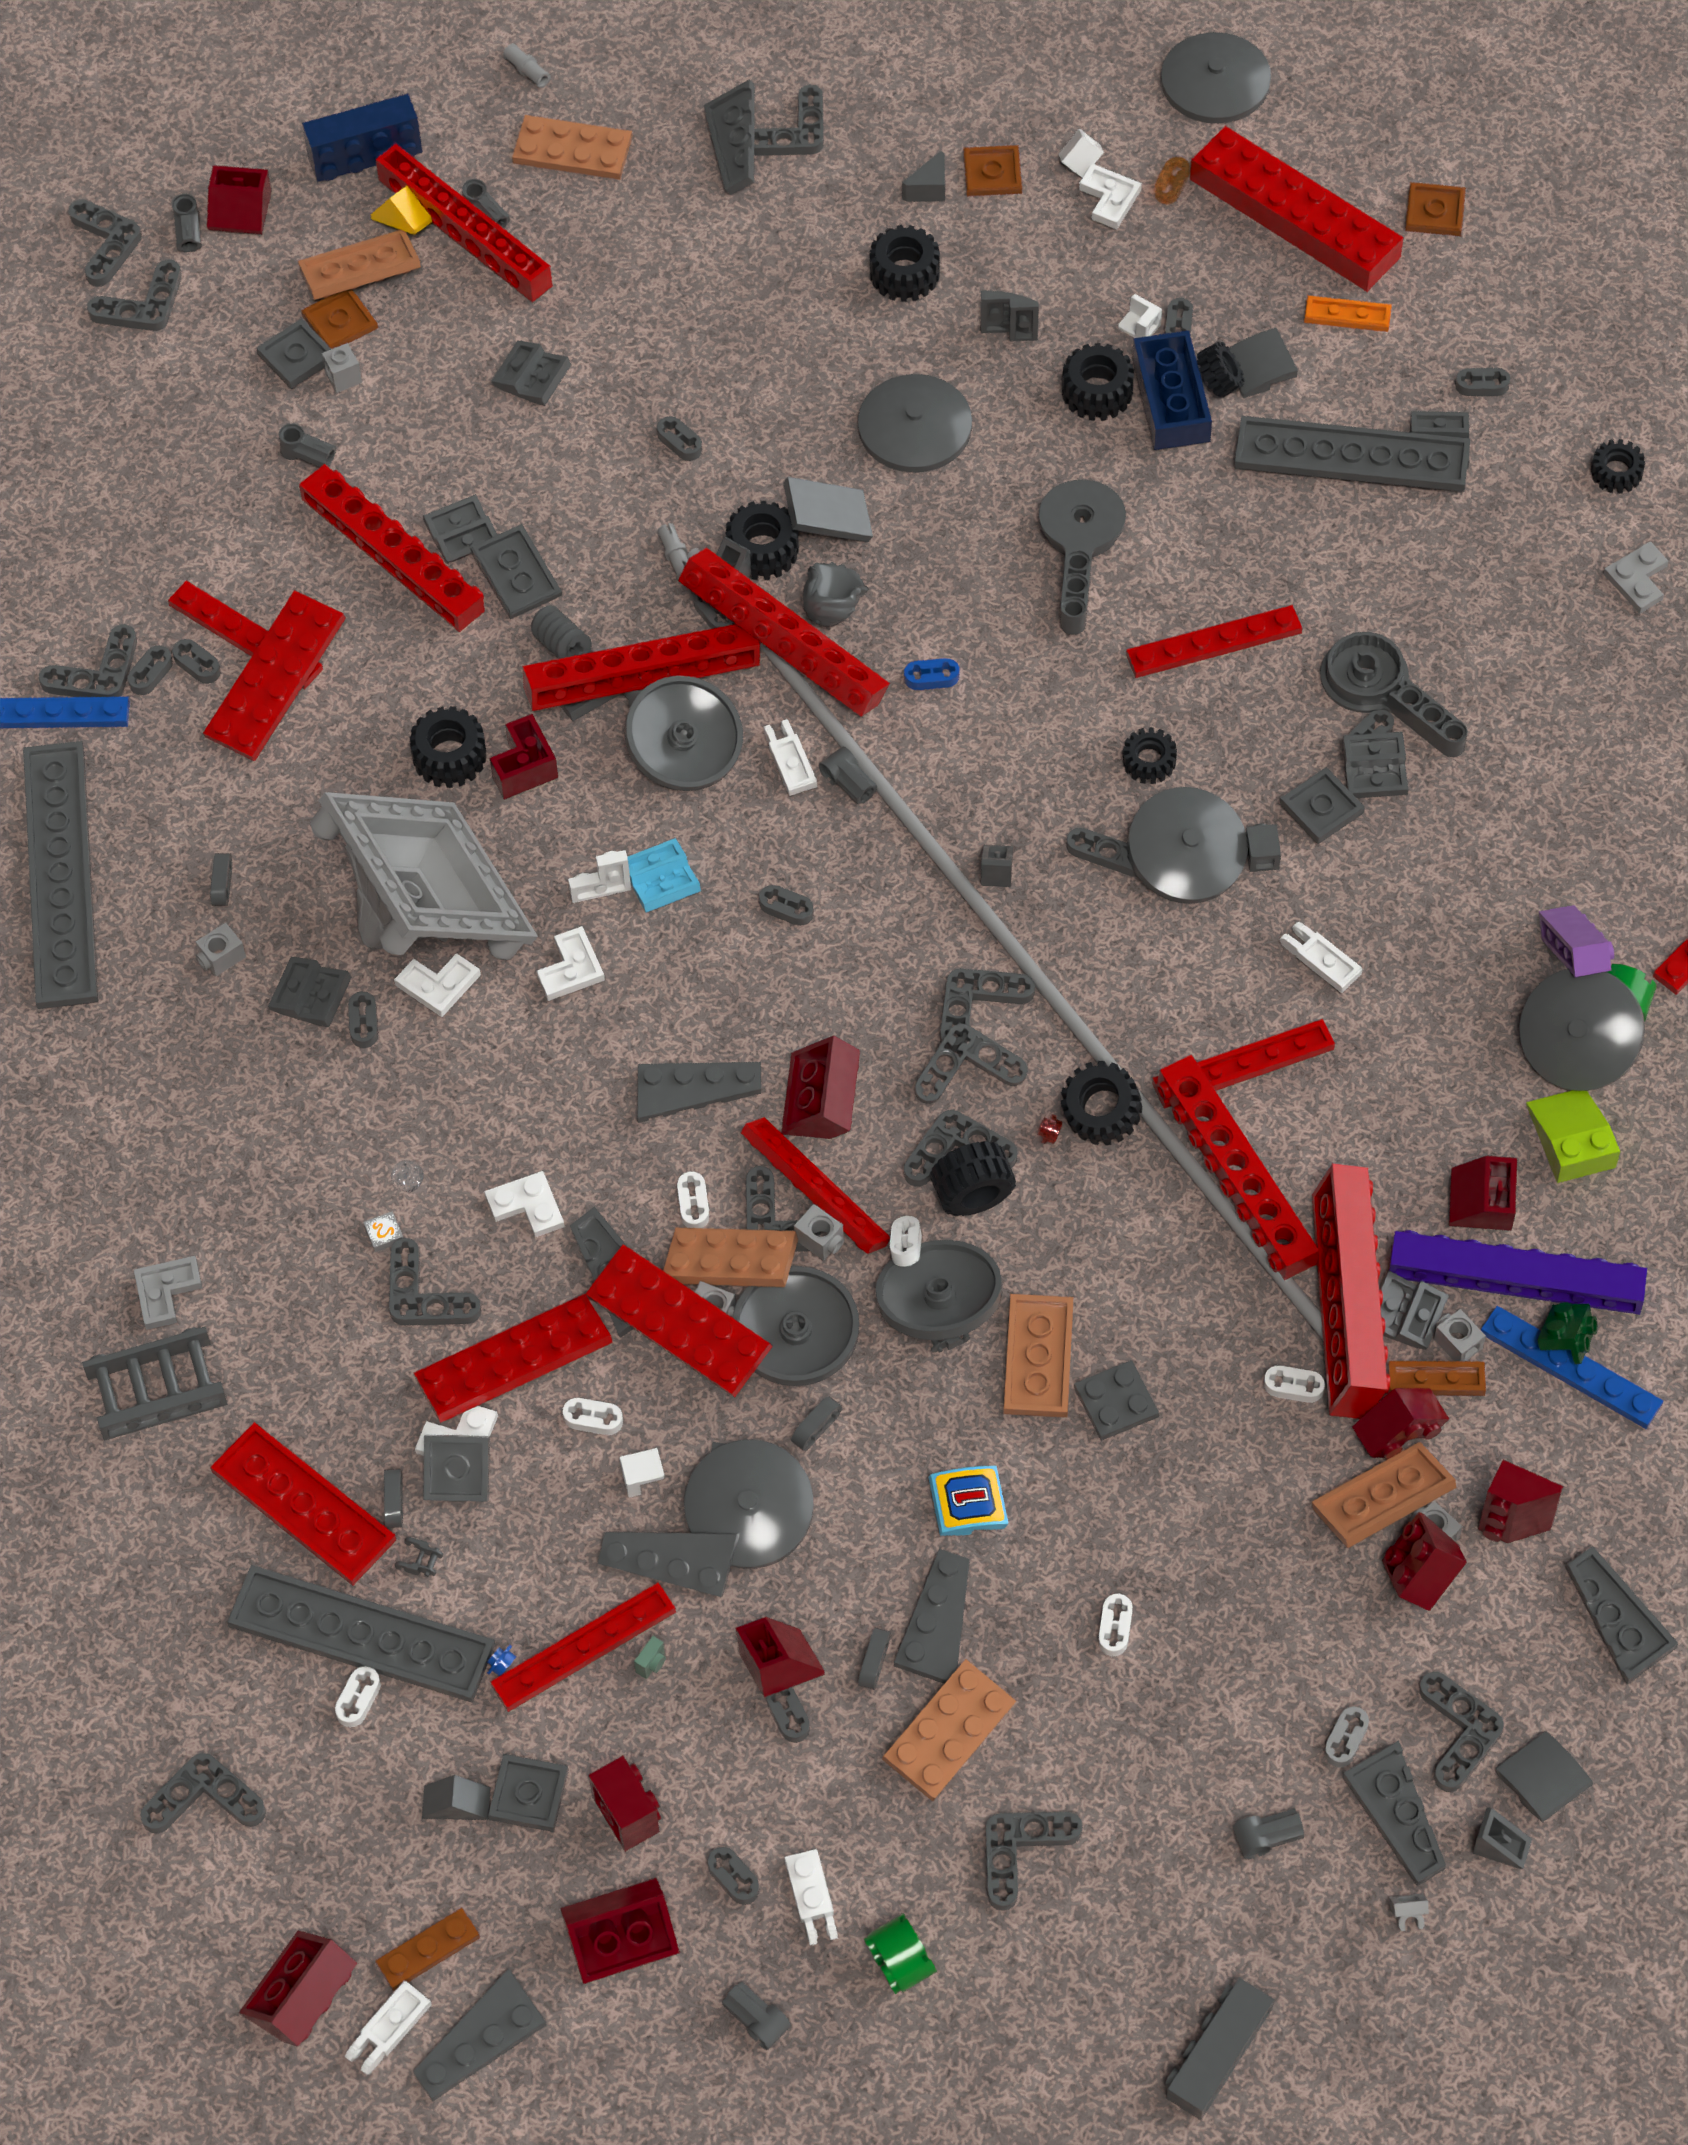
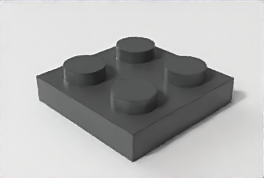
M302 318L256 347L257 354L290 389L323 369L322 353L331 350Z
M1327 767L1280 798V805L1317 844H1320L1364 814L1365 806Z
M1132 1360L1074 1383V1389L1101 1441L1159 1417V1411Z
M425 1435L423 1500L488 1502L490 1436Z
M503 1754L488 1814L489 1820L554 1832L569 1772L568 1766Z

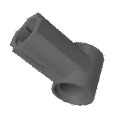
M470 179L463 184L462 196L502 228H505L510 221V217L487 192L485 183L479 179Z
M179 194L172 201L177 249L185 253L196 252V250L202 248L197 202L190 194Z
M295 423L283 425L279 430L280 453L285 459H301L318 467H321L323 464L328 467L331 465L336 453L335 445L304 433L303 428Z
M841 747L819 763L822 775L826 779L829 777L831 779L829 782L832 785L838 784L857 804L865 803L877 791V785L858 767L856 758L846 747Z
M1296 1809L1265 1818L1250 1816L1239 1820L1232 1826L1244 1859H1253L1255 1854H1258V1856L1265 1855L1273 1847L1303 1839L1305 1835L1301 1818Z
M743 1982L735 1985L722 2001V2005L746 2027L751 2038L755 2042L759 2040L761 2042L759 2045L767 2051L792 2026L789 2019L772 2004L768 2006Z

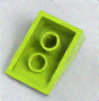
M1571 1090L1526 1102L1557 1183L1616 1168L1620 1149L1609 1123L1588 1091Z

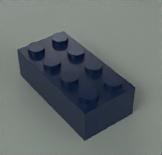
M408 93L302 123L308 159L317 182L330 181L341 175L359 173L363 169L377 166L376 159L394 144L400 146L412 157L423 153L418 117Z
M1190 331L1133 338L1132 361L1154 450L1210 442L1212 419Z

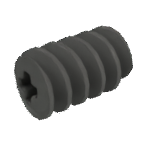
M545 606L534 616L531 623L533 636L558 659L586 654L591 651V638L576 624L572 623L556 606Z

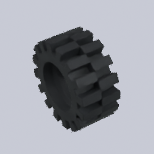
M1220 341L1200 351L1197 354V364L1200 366V373L1204 375V381L1209 383L1208 387L1213 389L1214 394L1219 397H1225L1244 386L1243 382H1245V379L1242 376L1244 375L1243 370L1239 368L1241 366L1239 361L1236 362L1235 360L1236 356L1234 353L1231 354V349Z
M1614 439L1608 441V446L1605 442L1600 444V449L1597 448L1593 456L1591 476H1594L1593 481L1595 484L1600 482L1599 488L1602 490L1607 486L1610 493H1613V489H1617L1618 494H1623L1624 488L1627 492H1630L1633 486L1636 488L1643 477L1645 468L1644 453H1640L1638 446L1633 449V443L1628 441L1627 445L1623 444L1624 439H1618V444L1614 443ZM1611 461H1621L1628 465L1629 470L1617 472L1610 469L1607 464Z
M1149 727V732L1145 733L1144 728H1141L1138 735L1133 732L1130 734V739H1126L1123 748V767H1125L1127 774L1132 773L1131 778L1136 781L1138 777H1141L1140 783L1146 784V779H1150L1151 784H1156V778H1159L1160 782L1165 781L1166 775L1168 777L1172 775L1173 769L1175 770L1176 743L1175 741L1171 742L1172 736L1169 734L1163 737L1164 730L1159 729L1158 733H1154V727ZM1153 749L1160 753L1161 759L1156 762H1145L1138 755L1142 750Z

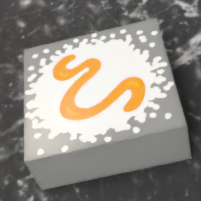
M393 1211L363 1222L375 1252L391 1247L395 1241L404 1238Z

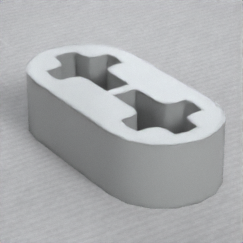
M1348 1707L1341 1713L1325 1747V1758L1332 1766L1338 1768L1345 1767L1353 1761L1369 1725V1717L1363 1709ZM1354 1717L1359 1718L1360 1726H1356L1352 1734L1347 1733L1349 1725L1347 1720H1352ZM1342 1740L1347 1741L1345 1752L1348 1755L1342 1754L1340 1758L1334 1755L1335 1750L1332 1747L1338 1748Z

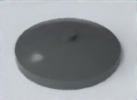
M1221 32L1197 34L1179 42L1167 54L1161 71V86L1168 102L1186 117L1212 124L1234 122L1255 112L1266 100L1271 83V70L1264 54L1248 40Z
M907 374L884 381L866 396L858 414V432L866 451L879 463L903 472H927L949 464L963 452L971 437L972 414L965 397L950 383L929 375Z
M671 676L651 683L638 694L628 711L625 720L624 736L631 759L638 769L650 780L673 790L696 791L716 784L731 771L741 752L743 727L734 704L719 688L699 678Z
M1176 787L1155 794L1140 807L1129 828L1127 850L1130 863L1136 875L1151 891L1170 901L1195 904L1209 901L1222 895L1236 882L1246 863L1248 841L1241 819L1223 799L1199 788Z
M1568 968L1550 975L1539 983L1529 995L1520 1019L1521 1044L1531 1066L1547 1081L1569 1090H1595L1619 1080L1637 1060L1644 1041V1016L1636 996L1623 981L1608 972L1575 977Z
M934 1240L921 1243L919 1260L911 1266L895 1265L891 1259L882 1269L876 1283L878 1308L884 1320L892 1328L907 1336L925 1340L954 1338L977 1329L995 1313L1000 1305L1003 1294L1001 1272L995 1260L981 1248L955 1240Z
M791 1266L786 1287L748 1286L739 1297L733 1313L735 1320L772 1345L771 1350L754 1372L768 1381L781 1385L803 1386L829 1378L848 1362L858 1342L859 1314L852 1295L839 1280L826 1272L811 1267Z
M746 1439L724 1444L701 1460L688 1481L684 1498V1509L691 1533H739L731 1566L742 1569L767 1567L783 1560L801 1544L812 1522L814 1498L805 1470L789 1452L773 1443Z

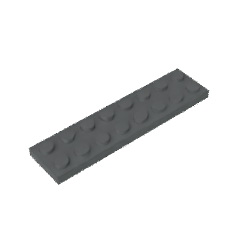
M1241 415L1235 469L1465 492L1471 438Z
M254 1565L250 1566L227 1621L230 1628L358 1668L366 1666L376 1670L378 1674L471 1703L474 1701L488 1665L487 1661L490 1659L495 1647L494 1639Z

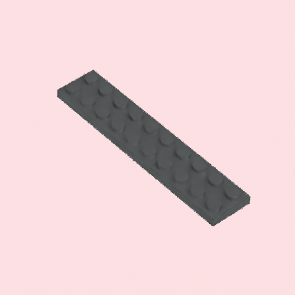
M83 741L23 747L37 1009L96 1003L98 1002Z

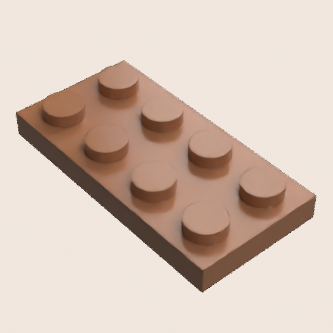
M525 115L512 160L514 164L620 180L632 141V131Z
M402 230L298 261L301 274L314 300L327 298L335 293L353 290L371 282H379L385 278L409 273L414 269L421 268L419 257L406 232Z
M675 1228L663 1271L682 1284L699 1285L700 1281L710 1285L786 1287L798 1242L796 1231Z
M1010 1294L1004 1414L1067 1418L1074 1297Z
M1418 1442L1312 1501L1313 1511L1342 1543L1349 1548L1452 1491L1457 1486L1455 1478L1421 1442Z
M965 1659L886 1752L882 1760L926 1797L934 1801L1013 1707L1016 1700Z

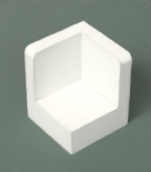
M1078 129L1060 151L1059 157L1062 163L1079 176L1084 177L1091 164H1095L1104 151L1098 142L1081 129Z
M1134 294L1130 298V311L1118 324V329L1134 338L1152 336L1161 325L1162 309Z
M657 1448L620 1457L621 1470L629 1498L641 1495L640 1485L664 1479V1472Z

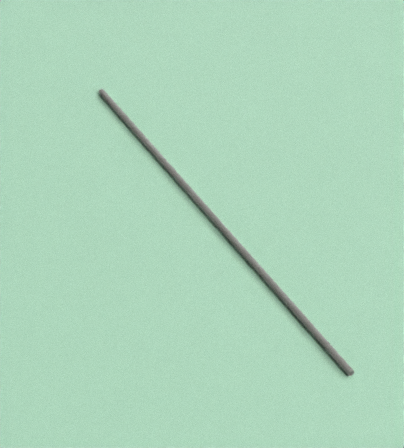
M698 548L692 549L687 554L688 559L700 552ZM759 641L762 651L840 747H846L851 751L858 762V767L877 785L879 795L1022 971L1033 979L1035 987L1097 1063L1098 1061H1105L1107 1066H1110L1111 1062L1118 1064L798 670ZM1138 1089L1142 1099L1140 1102L1143 1106L1142 1113H1139V1115L1323 1340L1320 1311L1292 1277L1284 1281L1279 1272L1272 1270L1266 1251L1263 1247H1258L1251 1235L1252 1230L1247 1222L1243 1223L1239 1219L1233 1204Z

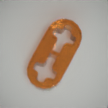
M1172 157L1165 163L1155 184L1154 195L1158 202L1172 204L1178 200L1189 178L1190 165L1186 159ZM1177 168L1182 169L1177 172L1176 176L1172 175L1173 171H1175ZM1168 185H1172V190H1169L1168 193L1163 192L1167 189Z

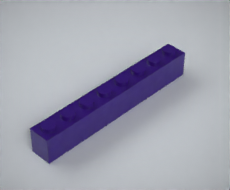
M1411 1230L1395 1231L1389 1271L1409 1281H1423L1429 1284L1557 1303L1590 1304L1591 1308L1640 1315L1644 1303L1647 1268L1639 1267L1634 1263L1617 1264L1607 1262L1601 1258L1590 1260L1576 1258V1256L1567 1253L1556 1255L1545 1253L1539 1249H1515L1506 1244L1488 1245L1472 1239L1465 1241L1454 1240L1445 1235H1420Z

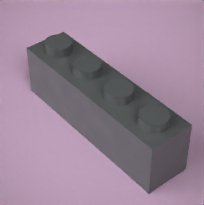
M1241 1978L1238 1979L1234 1987L1228 1985L1218 2001L1222 2004L1216 2015L1212 2012L1209 2013L1201 2026V2030L1204 2031L1198 2042L1195 2040L1190 2042L1183 2054V2058L1186 2059L1180 2070L1174 2068L1165 2082V2086L1168 2087L1166 2099L1199 2120L1203 2119L1273 2009V1998Z

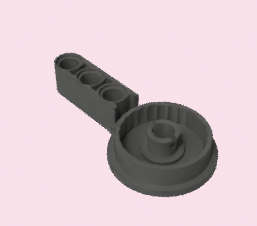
M1072 480L1057 485L1045 495L1039 508V523L1043 533L1051 546L1065 555L1060 627L1065 633L1070 635L1082 633L1086 627L1092 557L1106 552L1114 545L1122 533L1126 521L1125 506L1119 495L1110 487L1092 480ZM1081 516L1085 517L1084 522H1080Z
M1356 632L1341 638L1327 652L1321 664L1320 679L1324 691L1336 704L1345 709L1360 713H1371L1378 709L1386 710L1394 714L1445 756L1458 757L1464 752L1468 733L1467 727L1409 680L1407 663L1400 649L1393 641L1373 632Z

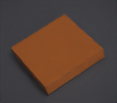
M1019 145L963 148L967 196L1022 194Z
M1410 182L1405 231L1461 236L1466 187Z
M353 290L332 294L301 310V314L309 326L331 349L350 343L378 329V323Z

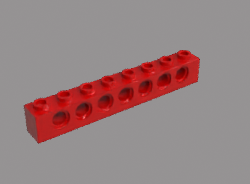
M394 144L376 159L378 178L381 183L395 194L408 186L429 213L435 226L532 303L553 286L551 267L547 262L400 146Z
M323 464L299 484L302 500L458 632H461L485 612L484 595L478 587L470 586L456 569L451 570L447 567L442 558L437 553L428 551L418 537L410 536L396 519L391 520L386 516L383 509L377 503L372 504L368 501L358 487L350 486L339 471H332L327 465Z
M708 548L703 549L688 559L678 579L680 583L859 716H864L879 705L890 685L887 680Z
M737 624L525 665L522 666L523 688L532 711L641 690L651 683L666 677L690 676L701 678L760 666V643Z
M1192 1054L1160 1069L1158 1083L1156 1084L1159 1095L1163 1100L1167 1099L1169 1101L1175 1120L1185 1126L1190 1143L1195 1149L1199 1148L1202 1152L1208 1171L1216 1174L1220 1180L1219 1185L1223 1194L1227 1198L1231 1197L1235 1203V1210L1239 1219L1243 1223L1247 1222L1252 1230L1251 1235L1258 1247H1263L1266 1251L1272 1270L1279 1272L1285 1281L1317 1265L1320 1250ZM1188 1092L1193 1094L1194 1096L1185 1097L1182 1095V1093ZM1206 1117L1209 1121H1200L1197 1118ZM1222 1141L1225 1145L1217 1146L1213 1142ZM1236 1165L1239 1166L1241 1170H1232L1229 1168V1166ZM1246 1190H1254V1191L1257 1192L1258 1194H1256V1195H1249V1194L1245 1193L1244 1191H1246ZM1267 1214L1272 1216L1274 1219L1265 1220L1261 1217V1215ZM1284 1239L1290 1244L1282 1245L1277 1240Z

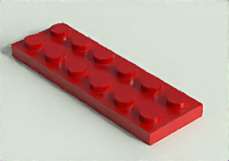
M294 590L204 730V736L255 762L345 621L344 613Z
M624 1244L586 1292L589 1299L734 1398L772 1348L768 1341Z
M582 1294L414 1372V1376L439 1422L442 1423L613 1342L609 1331L586 1294Z
M255 1422L210 1467L213 1474L352 1586L397 1540L394 1533Z

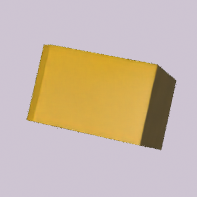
M408 186L389 198L371 214L372 220L414 235L432 222L431 216Z

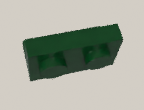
M1563 1302L1552 1305L1538 1337L1540 1350H1571L1574 1364H1581L1585 1354L1590 1351L1591 1339L1593 1335L1597 1334L1598 1330L1597 1318L1592 1316L1590 1304Z

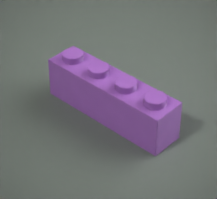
M1575 905L1539 911L1542 941L1566 968H1569V971L1575 977L1611 971L1610 960L1614 959V949L1611 941H1608L1603 933L1595 928L1594 923H1591L1586 915L1582 914Z

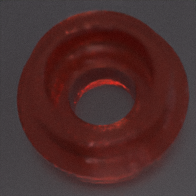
M1051 1114L1049 1119L1044 1117L1039 1126L1037 1135L1042 1136L1041 1143L1043 1144L1047 1142L1054 1144L1060 1133L1063 1121L1056 1119L1057 1116Z

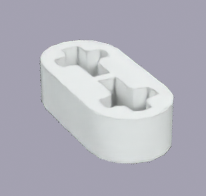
M686 1172L680 1176L677 1182L681 1219L687 1228H703L709 1222L705 1181L697 1172ZM689 1182H694L696 1196L690 1197L689 1189L687 1188ZM692 1205H697L699 1219L693 1220L691 1215Z
M913 1216L900 1217L892 1224L890 1251L895 1265L911 1266L919 1260L922 1234L919 1220Z
M1273 1366L1266 1371L1264 1377V1388L1267 1393L1274 1397L1313 1403L1318 1401L1324 1393V1379L1319 1373L1286 1366ZM1276 1376L1282 1377L1283 1383L1281 1387L1274 1386L1275 1382L1273 1380L1276 1379ZM1308 1381L1314 1382L1315 1388L1312 1392L1306 1391L1305 1386Z
M573 1398L567 1401L563 1407V1418L566 1425L575 1430L613 1435L621 1430L623 1425V1416L620 1408L611 1403ZM577 1408H581L584 1415H580L578 1419H573L572 1413ZM608 1414H613L614 1420L610 1421L609 1425H605L602 1418H606Z
M1110 1595L1103 1604L1099 1647L1103 1653L1109 1656L1123 1654L1128 1646L1132 1603L1125 1595ZM1115 1604H1121V1608L1124 1610L1120 1613L1119 1621L1113 1620L1114 1612L1111 1609L1115 1607ZM1112 1629L1118 1630L1117 1638L1120 1641L1116 1643V1646H1110V1642L1107 1640L1111 1637Z
M364 1666L357 1668L351 1674L335 1706L337 1719L343 1726L356 1727L365 1719L381 1686L376 1670ZM367 1676L370 1677L373 1685H366L360 1694L358 1680H365ZM357 1700L355 1705L358 1712L357 1715L351 1713L349 1717H346L343 1710L344 1707L351 1708L354 1701Z

